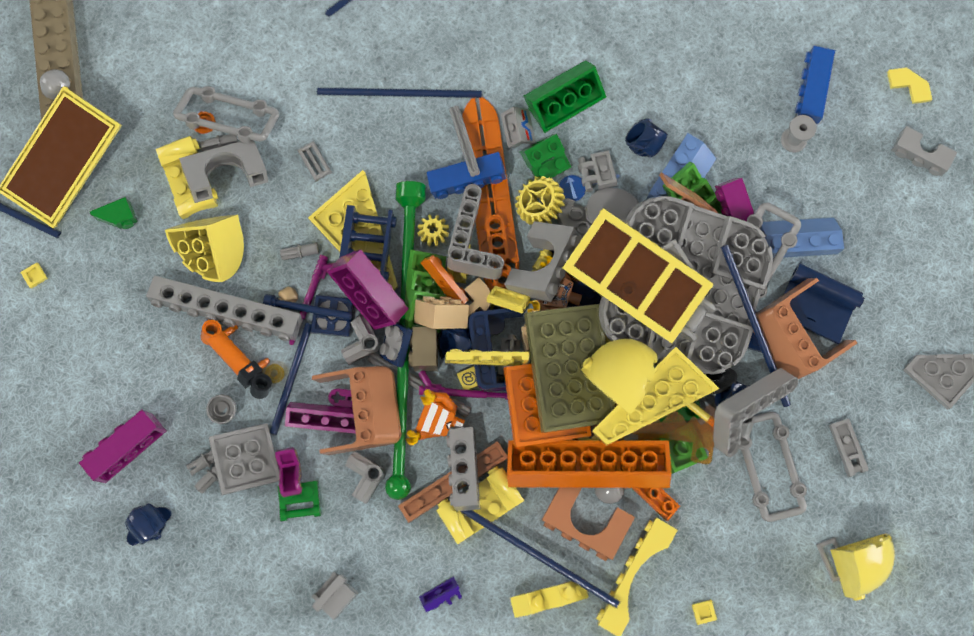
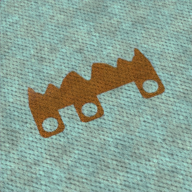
M675 411L667 415L663 422L657 420L631 433L638 435V441H659V438L692 442L691 460L701 464H710L712 462L714 449L713 415L710 416L708 422L700 425L694 416L689 423H686L683 416ZM706 448L709 452L708 458L699 460L696 457L697 449Z

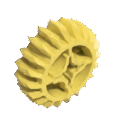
M535 176L534 181L528 179L529 184H522L523 190H518L520 196L515 197L518 201L515 203L517 214L529 225H532L534 221L543 223L547 221L552 224L551 219H558L556 214L562 213L560 207L565 206L563 200L566 198L563 195V189L552 178L547 179L542 176L540 179Z

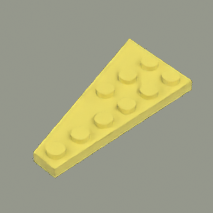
M675 347L655 367L656 372L652 382L647 381L644 388L646 393L635 410L630 414L617 405L592 432L607 446L717 391L719 388Z

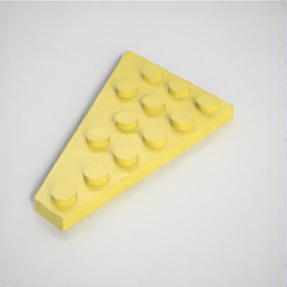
M363 170L308 217L313 225L339 252L347 205L355 206L356 211L361 215L378 216L367 176ZM364 222L355 224L354 230L356 233L383 235L380 224ZM356 240L352 242L351 249H354V251L361 249L362 252L383 254L384 243ZM388 256L386 270L389 272L388 283L391 284L395 291L398 288L390 257ZM371 261V263L380 271L381 262Z

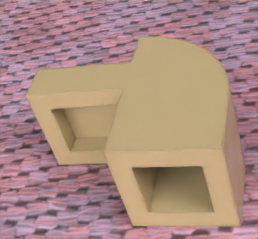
M478 277L464 289L466 296L473 302L469 305L468 320L474 312L488 311L491 307V303L487 302L490 290Z

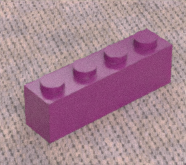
M733 178L715 186V196L723 208L721 209L722 215L747 222V218L749 215L754 214L743 178Z
M290 402L286 407L285 427L356 434L353 408Z

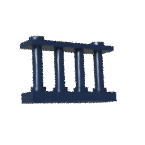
M347 205L339 258L354 252V249L351 248L352 242L356 240L384 243L383 254L363 253L369 260L381 262V275L388 282L389 272L386 270L392 228H396L397 217L394 216L393 210L388 211L387 218L361 215L356 211L355 206ZM364 222L386 225L385 236L356 233L354 230L355 224Z

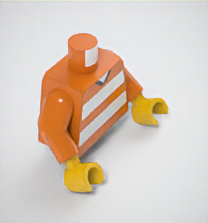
M429 389L424 391L426 397H420L424 408L415 429L417 431L416 433L413 430L407 431V435L410 438H406V441L409 445H415L418 440L445 437L450 427L455 429L463 428L465 420L455 416L458 406L447 393L433 392Z

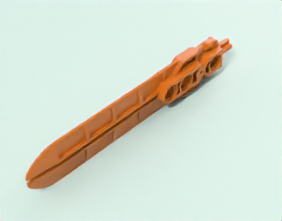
M482 97L479 98L482 120L478 121L475 98H472L467 103L462 118L475 158L482 157L483 151H486L487 155L499 152L506 174L498 115L494 107ZM479 125H483L485 146H482ZM505 179L498 184L491 183L492 198H489L487 185L481 188V201L475 222L479 251L501 256L504 260L501 277L507 278L511 271V267L507 264H510V262L514 263L515 269H519V255L508 181ZM491 202L494 203L495 214L493 215L491 214ZM492 224H498L500 227L498 229H492L490 226ZM499 241L502 243V245L500 247L493 246V243ZM483 278L490 292L494 286L507 289L504 285L505 283H499L498 279L492 282V279Z

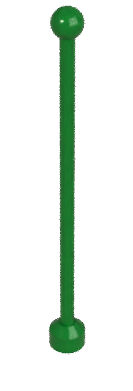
M416 181L398 182L395 200L404 208L400 295L404 302L410 251L414 250L416 209L426 200V185ZM405 314L399 319V323L406 326ZM410 344L403 368L397 367L396 393L401 438L394 444L393 475L388 478L385 484L387 495L394 500L404 499L411 490L410 481L404 476Z

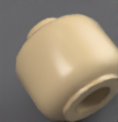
M286 287L278 293L279 300L290 302L298 300V294L294 288Z

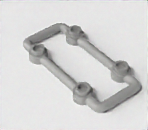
M205 86L202 89L198 87L188 88L174 109L173 116L175 119L185 122L186 126L190 129H197L199 126L236 135L242 143H249L251 140L261 142L268 138L279 117V111L276 108L267 106L264 100L251 102L217 93L213 87ZM195 94L201 96L202 100L206 103L218 100L252 109L253 113L258 117H263L266 113L271 114L262 133L257 134L253 133L252 129L248 126L235 128L201 119L196 112L182 114V111L191 96Z
M763 203L758 207L755 214L749 215L747 222L760 228L763 224L762 216L767 210L793 224L790 232L784 233L781 237L782 245L773 259L769 282L787 250L797 244L796 235L801 228V221L771 203ZM767 287L765 290L762 289L760 298L766 296Z
M772 411L754 415V423L773 420L775 428L772 434L780 443L792 482L790 493L793 497H796L799 506L772 514L768 513L769 497L761 490L749 449L752 445V440L749 437L748 444L740 445L739 450H742L755 495L752 497V502L756 507H759L761 517L767 522L801 515L807 508L804 498L807 488L799 481L787 442L789 430L786 426L782 425L781 419L776 412Z

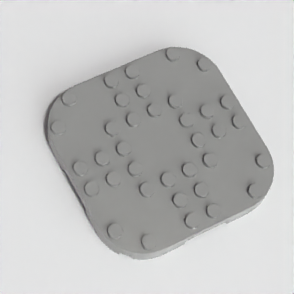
M661 196L640 202L630 211L624 223L659 247H663L675 239L695 271L713 283V287L708 291L704 299L712 303L716 307V311L714 313H706L694 332L697 337L695 342H691L678 335L674 342L670 343L602 296L599 305L601 327L610 341L633 339L646 344L656 352L658 360H663L677 347L703 373L718 374L725 372L726 369L738 364L745 355L753 329L724 258L721 246L728 244L755 312L761 291L766 289L773 264L772 249L765 239L766 235L757 226L749 222L695 206L693 203L678 198Z

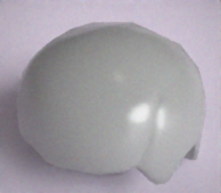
M58 69L49 70L40 78L41 91L49 99L55 100L63 86L70 87L69 77Z
M223 394L212 397L206 407L207 416L212 422L218 424H225L231 421L237 411L234 400L228 395ZM227 407V412H226L225 414L221 415L222 412H223V411L225 410V408Z
M594 488L597 498L607 504L619 502L624 495V488Z

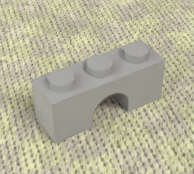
M906 126L900 132L891 151L895 152V155L899 158L911 160L912 164L917 167L928 169L929 173L934 176L944 175L949 170L957 152L942 144H939L932 153L924 151L920 146L923 134Z

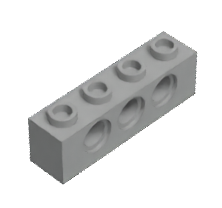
M473 427L449 429L450 436H447V447H450L451 455H448V466L452 468V474H449V485L453 486V494H450V505L454 506L456 511L479 510L480 497L475 430ZM459 447H466V451L464 453H457ZM463 465L468 466L466 472H458L459 467ZM462 485H468L469 489L466 492H459Z

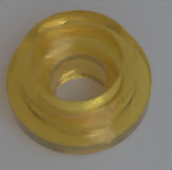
M278 364L269 365L265 370V374L271 378L272 383H279L284 378V369ZM273 370H277L278 374L275 377L271 376V372Z

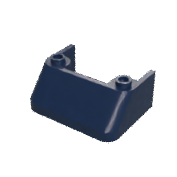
M507 308L474 312L468 321L472 350H480L482 352L493 351L491 335H498L504 330V319L523 317L526 309L523 313ZM474 364L476 384L480 389L507 391L505 375L498 374L495 371V365Z

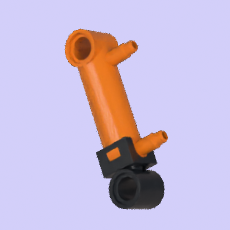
M216 320L205 321L201 329V341L206 345H210L237 375V380L245 389L251 385L250 393L254 398L263 399L267 397L272 381L268 375L262 374L263 368L270 363V360L265 358L256 363L255 361L251 362L228 337L238 329L237 325L234 327L229 326L222 331L220 323ZM213 331L215 334H209L207 332ZM258 384H261V385H263L265 388H259V387H257V385H258Z

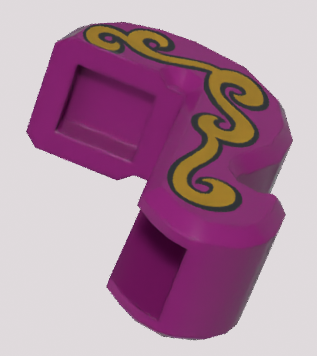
M293 447L277 450L275 456L280 468V494L283 497L298 495L302 492L300 482L302 480V472L297 451Z

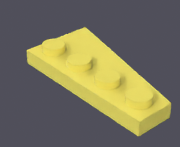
M451 349L445 355V363L517 366L525 365L529 360V352H482L480 350L462 352L460 349Z

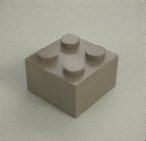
M412 327L413 332L409 343L410 348H412V352H409L410 367H413L415 372L423 370L426 372L438 371L437 329Z

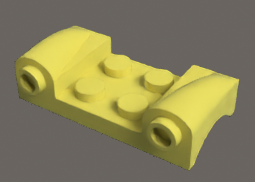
M191 136L156 149L173 193L176 208L182 219H186L201 210L218 207L216 202L218 195L214 188H211L212 199L194 203L179 158L198 153V149H200L198 141Z
M498 466L488 471L489 476L479 483L480 509L473 510L491 522L524 502L516 487H508L507 473L503 467L499 469ZM448 499L438 504L439 508L436 511L457 545L484 528L460 511H456L454 506L450 505Z

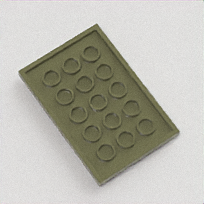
M600 304L524 313L541 433L600 424L615 408V402L593 384L581 370L584 361L588 357L591 358L600 347L606 344L605 334L599 320Z

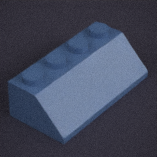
M687 133L662 173L672 178L687 163L692 162L695 164L701 177L704 178L715 162L716 157L704 142ZM660 177L646 199L668 196L663 188L665 183Z
M835 218L801 219V228L796 235L797 244L793 248H789L784 257L839 254L844 249L842 230ZM786 220L763 222L760 230L766 235L765 239L768 245L771 246L773 258L782 245V235L790 232L793 224Z

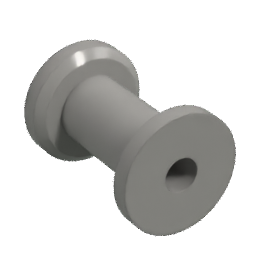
M799 115L793 118L789 128L781 136L782 146L787 151L793 153L803 150L807 141L816 133V123L811 117L806 115Z
M703 299L679 335L691 342H695L697 339L694 334L696 328L706 313H714L716 307L706 299Z

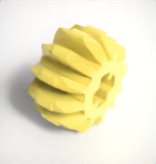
M430 214L428 215V220L422 218L423 224H418L420 231L417 232L418 236L422 237L421 242L427 241L428 246H431L432 242H434L435 246H438V240L444 243V237L449 236L447 232L449 225L445 224L446 220L444 218L439 220V215L432 219ZM432 227L436 228V231H434V233H430V229L432 230Z

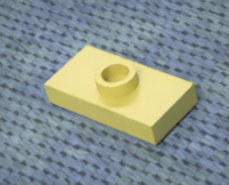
M494 286L487 296L488 303L519 313L524 312L530 301V297L498 286Z

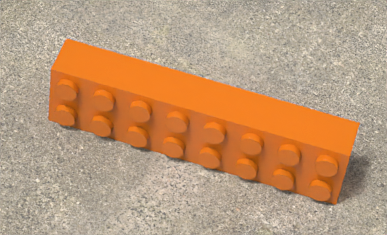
M508 440V487L670 488L671 463L669 441H615L606 446L602 441L563 440L514 447L513 440Z

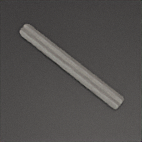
M455 105L449 111L470 176L474 177L480 174V170L460 109Z

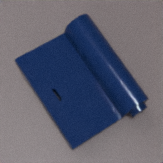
M798 263L784 294L808 278H818L819 281L790 301V307L803 328L836 344H840L853 310L856 307L860 308L864 302L863 293Z

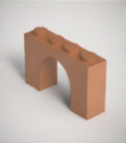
M558 488L541 521L545 522L543 526L551 531L555 529L561 531L562 534L560 536L569 541L575 539L580 542L578 546L586 551H589L591 548L597 552L595 556L604 561H607V559L613 560L635 517L617 507L606 527L600 533L585 535L573 526L570 516L571 508L582 488Z

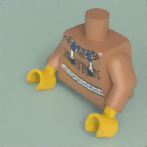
M543 256L547 259V264L544 262H540V266H547L551 262L553 257ZM565 272V276L561 280L558 292L554 295L552 302L537 299L529 301L528 303L533 305V309H527V312L566 308L568 303L579 306L582 295L571 292L574 283Z

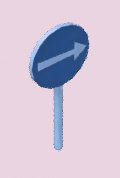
M568 175L560 181L559 185L563 189V195L566 199L569 198L576 202L585 195L586 189L582 185V179L579 176Z

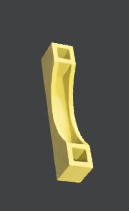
M658 518L647 522L644 528L647 531L644 538L640 537L635 545L637 551L634 556L630 555L625 563L627 566L625 573L621 572L615 582L618 586L615 591L611 590L609 595L619 600L620 604L617 608L607 604L605 610L601 608L596 617L599 620L597 625L616 636L622 635L630 620L628 595L635 574L648 558L668 548L677 532V529Z

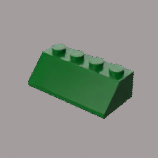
M586 60L523 96L529 111L544 133L607 98L596 66Z

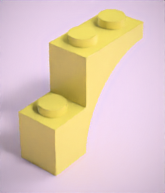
M569 581L510 597L514 616L517 618L565 606L589 597L587 590Z

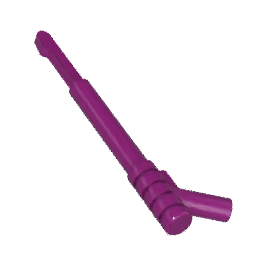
M324 255L319 256L303 304L311 305L319 281L325 278L326 271L334 264H327L329 258ZM299 312L302 319L306 318L308 312ZM290 340L289 344L294 345L295 341Z
M425 370L418 374L424 384V387L419 386V395H423L424 391L429 389L433 392H444L449 396L491 397L508 400L507 393L442 387V384H432Z

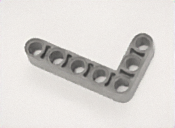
M470 184L466 186L448 250L447 266L450 270L496 280L502 275L503 258L496 254L469 249L482 190L478 185Z
M780 368L720 403L715 411L713 446L728 457L734 456L740 447L742 422L793 392L798 385V378Z

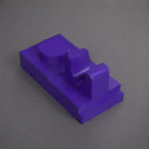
M453 576L419 596V599L427 613L438 608L444 601L451 605L452 601L450 598L457 595L460 600L462 595Z

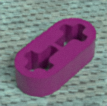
M334 389L329 393L328 400L333 406L353 408L352 401L348 400V398H352L351 390ZM339 393L341 397L346 398L345 400H339L338 403H335V400L332 399V397L336 396V394Z

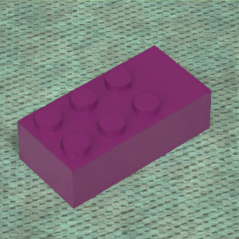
M361 249L341 256L326 271L374 330L396 324L409 310L404 300L395 293L391 284L383 278L379 269L371 263Z
M141 409L125 424L118 425L110 437L103 438L98 443L99 446L85 453L79 464L93 481L107 483L166 433L167 430L152 413Z

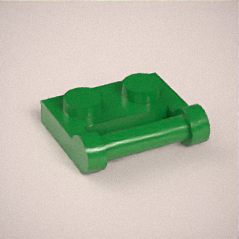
M318 481L301 483L302 492L288 497L281 496L278 486L281 522L287 521L289 518L312 515L314 517L321 516ZM313 502V507L287 511L286 505Z

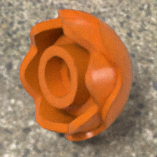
M205 111L198 113L201 119L216 122L211 113ZM199 126L194 130L201 134H207L213 129Z

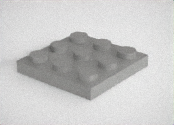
M268 423L208 438L222 496L279 482V469Z

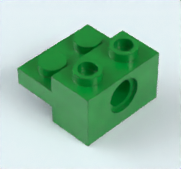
M551 134L520 151L525 164L530 168L534 178L535 176L540 179L542 176L547 179L553 178L571 168L564 153L565 149L557 134Z

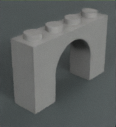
M251 140L249 143H242L240 141L179 158L194 203L213 198L208 176L212 170L219 166L234 165L242 169L250 187L268 182L267 171L254 140Z
M534 221L527 235L528 240L533 248L554 251V256L547 266L537 271L512 268L504 285L508 290L527 295L532 299L552 302L554 295L558 292V286L565 276L566 271L562 267L580 243V237L575 227Z

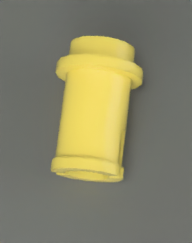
M546 249L540 250V255L532 268L534 270L544 268L540 266V262L547 264V259L543 256L552 257L553 253Z

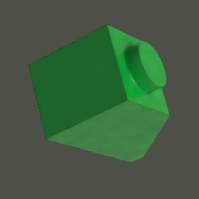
M126 197L90 211L91 216L96 220L119 229H129L134 226V223L138 222L131 202Z

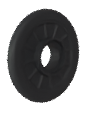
M731 368L718 374L704 373L719 388L711 394L724 392L730 389L732 384L737 381V373Z

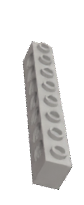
M158 276L153 277L146 295L151 305L162 308V306H165L177 313L180 311L187 312L192 317H198L199 315L205 317L206 320L222 321L230 327L235 325L241 326L242 329L249 332L253 330L260 331L262 335L269 337L275 335L283 341H296L303 321L300 313ZM174 293L171 298H166L168 294ZM187 298H192L190 302L184 303ZM205 303H210L208 307L202 308ZM228 307L226 312L220 313L222 308ZM247 312L244 317H238L240 313ZM259 317H265L262 322H256ZM277 322H283L280 327H274Z

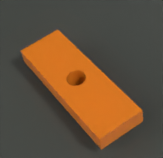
M432 255L420 262L447 297L460 299L463 304L469 300L465 290L456 284L453 275L444 269L439 258Z
M632 488L665 521H669L680 507L662 488Z

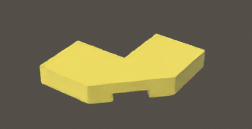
M899 68L887 71L890 89L909 87L912 104L930 102L932 100L929 82L910 69Z

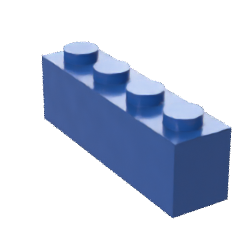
M813 46L811 51L805 55L804 62L807 63V66L803 69L801 79L804 82L798 91V96H801L800 102L796 104L795 113H798L797 116L806 115L811 117L816 124H819L824 115L835 50Z
M499 152L476 158L480 174L474 177L470 176L466 161L426 172L431 194L435 199H444L454 193H464L466 186L470 184H476L483 188L484 185L490 183H501L502 180L507 178Z

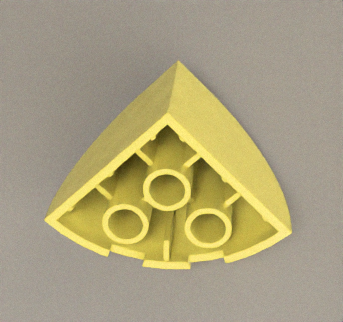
M238 215L206 218L165 229L167 239L174 253L178 252L184 260L182 263L191 272H197L202 275L203 279L223 282L231 278L240 267L244 252V241Z
M618 339L603 345L591 358L588 357L584 361L581 370L602 392L631 414L646 393L644 388L647 381L652 382L656 372L653 365L658 359L656 352L646 344L633 339Z
M881 534L830 550L838 576L840 577L845 597L853 598L854 601L866 598V594L879 588L888 579L894 566L895 551L890 534Z

